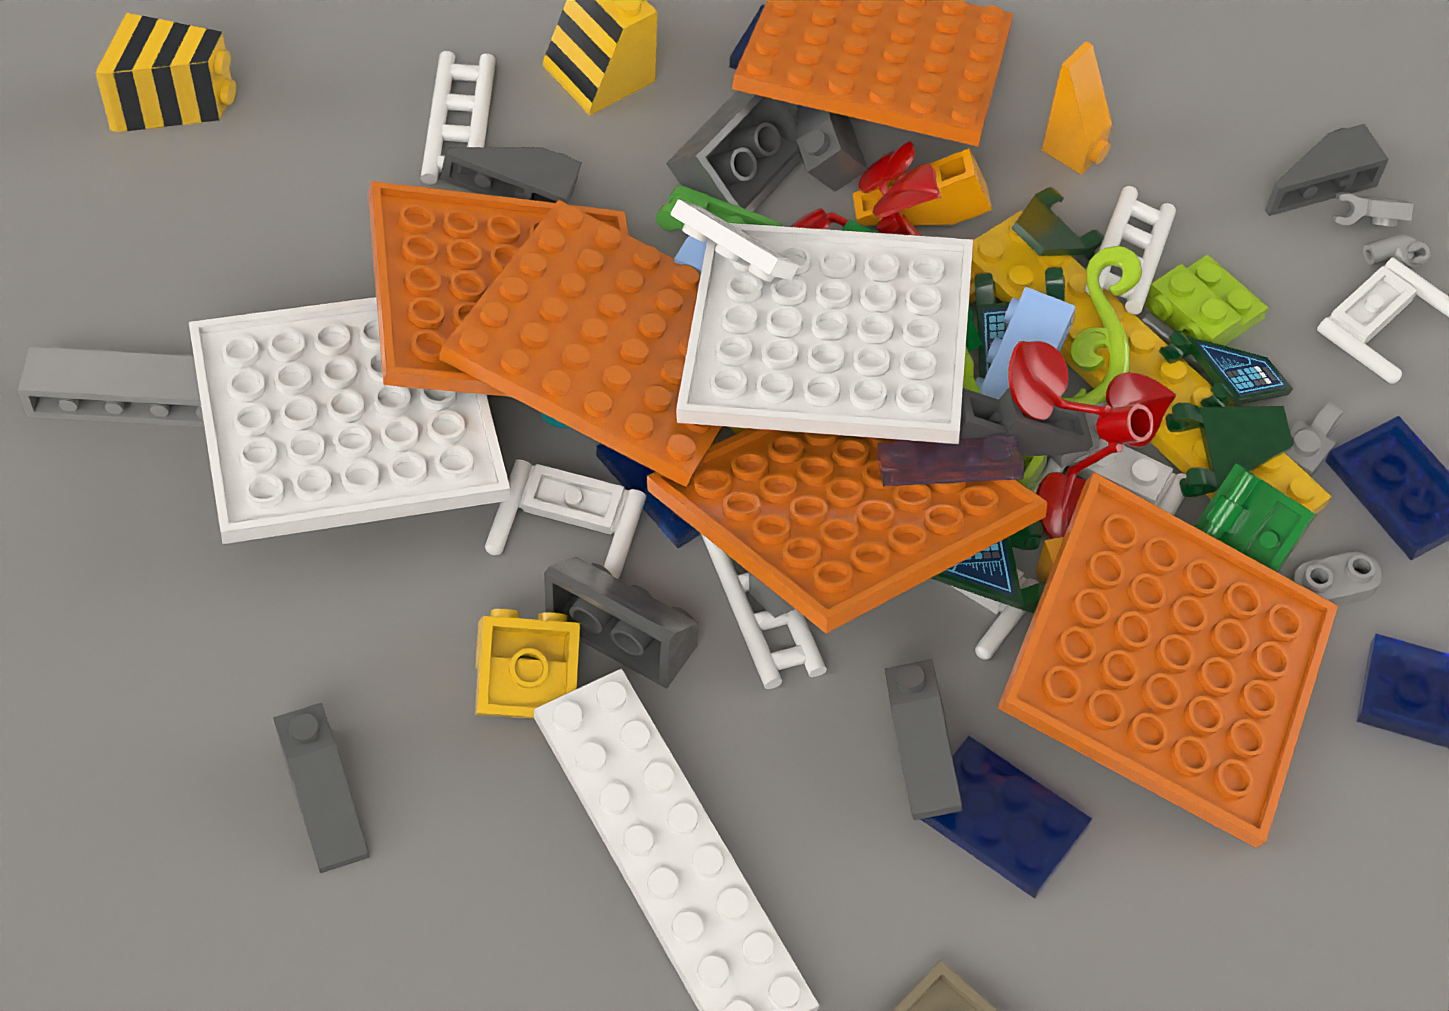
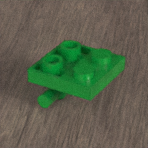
M1235 463L1194 527L1278 573L1317 514Z

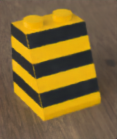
M566 0L545 53L543 67L590 116L656 81L657 11L646 0Z
M126 13L95 72L110 130L122 132L220 121L226 106L233 103L236 95V82L231 80L229 69L231 55L229 51H226L223 32Z

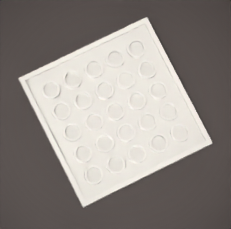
M729 223L799 265L792 281L774 276L772 282H768L750 273L748 268L751 263L741 257L738 262H735L716 252L714 249L718 243L707 238L676 408L677 423L959 444L973 248L972 239Z
M376 297L189 322L222 544L510 501V486L487 395L383 385Z

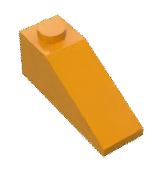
M1087 41L1061 65L1042 146V151L1081 175L1093 163L1100 164L1108 154L1111 147L1108 138L1112 127L1094 48Z
M970 148L929 163L936 172V182L941 198L918 204L900 212L907 217L912 225H954L991 211L992 206L987 183ZM899 176V177H897V178H895V179L889 181V187H888L889 192H890L891 186H892V185L894 184V182H895L897 179H899L901 176ZM879 187L869 193H863L861 190L853 193L858 224L876 226L882 219L876 218L872 212L876 203L883 197Z

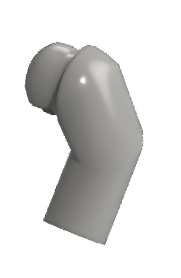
M1403 234L1372 242L1363 247V257L1369 265L1390 260L1394 257L1405 266L1415 268L1427 262L1431 254L1430 248L1425 242L1417 241Z

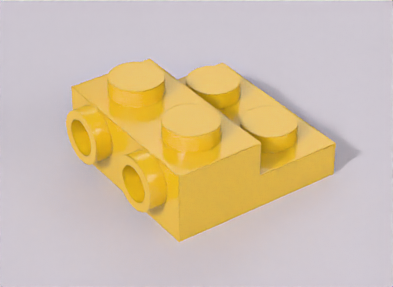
M511 609L490 610V616H483L478 621L475 669H478L475 715L534 719V709L576 690L580 623L567 622V615L561 613H539L538 620L519 618V611Z

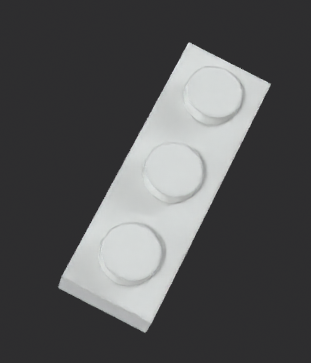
M678 199L670 214L685 223L682 229L683 232L702 242H706L707 238L718 243L714 249L716 252L735 262H738L741 257L751 263L748 271L765 281L772 282L774 276L792 281L799 267L798 264L701 206Z

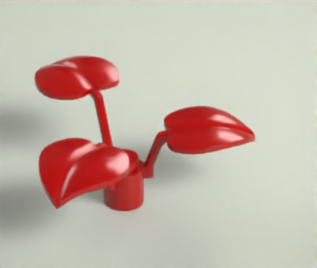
M911 141L904 143L895 151L880 157L862 174L859 180L858 188L863 193H869L879 187L883 196L876 203L872 211L876 218H882L876 225L879 233L922 236L900 211L941 198L936 182V172L930 164L920 165L902 175L908 169L915 156V145ZM901 176L899 179H897V180L894 182V184L891 186L890 192H889V189H888V187H889V181H891V180H893V179H895V178ZM819 208L804 215L790 227L828 230L831 223H837L844 227L848 220L834 212L826 214L822 208Z
M1019 341L1013 349L1008 368L1009 388L1018 408L1025 415L1036 420L1047 419L1051 415L1054 405L1061 409L1099 415L1096 423L1097 433L1101 439L1108 442V446L1071 466L1067 470L1066 476L1061 472H1051L1039 483L1036 494L1047 501L1046 517L1040 521L1044 532L1050 539L1065 536L1086 482L1085 479L1076 478L1077 474L1106 456L1121 452L1123 444L1130 447H1143L1147 445L1156 435L1163 416L1175 399L1176 394L1148 376L1127 372L1115 376L1109 383L1106 391L1108 405L1096 406L1064 400L1060 396L1065 392L1068 385V369L1062 354L1054 346L1046 342Z

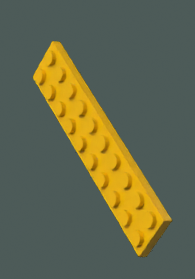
M1020 210L973 240L971 269L976 275L991 273L995 283V296L1003 303L1011 302L1013 297L1020 300L1025 287L1047 295L1045 270L1052 267H1061L1065 278V302L1076 307L1074 322L1060 353L1066 363L1095 389L1102 382L1108 371L1110 363L1108 348H1100L1096 351V355L1103 356L1105 365L1093 372L1081 370L1073 362L1070 351L1072 342L1079 332L1087 328H1104L1094 303L1085 290L1087 270L1071 255L1039 256L1011 229L1023 212ZM1103 289V293L1126 332L1130 348L1129 372L1148 376L1176 394L1175 399L1163 416L1156 435L1150 442L1185 475L1191 468L1197 467L1209 470L1200 427L1184 432H1170L1165 418L1167 414H1173L1172 407L1177 403H1190L1203 407L1200 402L1202 399H1207L1213 395L1210 390L1213 386L1183 359L1169 364L1159 352L1161 347L1168 345L1136 315L1128 313L1125 305L1110 291ZM1285 453L1251 471V473L1316 514L1327 506L1332 497ZM1217 491L1205 495L1212 500Z

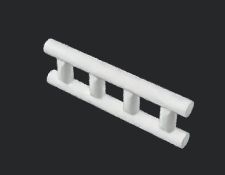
M450 51L440 53L420 178L423 183L433 185L437 182L438 172L442 171L444 156H441L443 141L467 142V147H484L496 58L493 55H481L479 65L455 64V55ZM452 80L476 82L475 95L450 94ZM447 111L472 112L470 126L447 125Z
M1126 186L1121 191L1099 251L1107 247L1119 246L1121 239L1145 250L1143 257H1138L1142 266L1140 281L1133 289L1119 295L1127 299L1125 304L1126 311L1135 315L1139 314L1143 309L1176 213V208L1169 203L1162 204L1159 210L1136 200L1138 196L1136 188ZM1130 216L1152 225L1151 234L1128 224ZM1111 266L1106 267L1100 275L1099 283L1102 290L1106 289L1109 291L1110 285L1118 283L1121 277L1110 273ZM1086 284L1085 290L1089 294L1088 286Z
M702 535L764 687L766 689L778 687L782 683L778 670L801 664L805 665L810 677L823 675L827 668L804 615L796 609L776 618L767 610L754 613L746 595V592H749V572L738 575L731 557ZM788 625L796 646L770 652L762 631Z

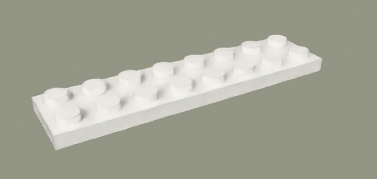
M619 669L534 709L535 721L698 1010L817 1011L819 1008L818 1002L623 670Z

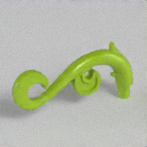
M1112 246L1104 248L1089 261L1087 267V286L1104 328H1087L1079 332L1073 340L1070 350L1073 362L1081 370L1093 372L1105 365L1103 356L1096 355V351L1100 348H1108L1110 353L1108 371L1102 382L1086 394L1087 389L1082 388L1074 397H1061L1064 400L1097 405L1101 402L1107 403L1106 391L1111 380L1119 374L1129 372L1130 348L1126 332L1099 283L1100 275L1106 267L1117 266L1122 269L1123 274L1118 283L1109 287V291L1113 295L1125 294L1137 285L1142 275L1141 262L1135 252L1126 247Z

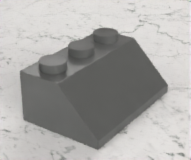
M736 91L666 164L681 186H686L753 212L803 159L796 141L797 123L783 101Z
M574 557L553 564L544 572L546 613L567 615V622L580 623L579 641L666 689L697 647L699 622L695 621L689 613L679 607H669L654 599L647 590L638 585L630 586L613 577L605 567L599 564H589L578 557Z

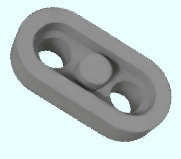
M1355 551L1305 562L1296 569L1291 580L1340 606L1370 598L1382 580V569L1373 557L1366 553ZM1354 569L1359 570L1364 574H1360L1356 572ZM1311 578H1317L1323 584L1315 583Z

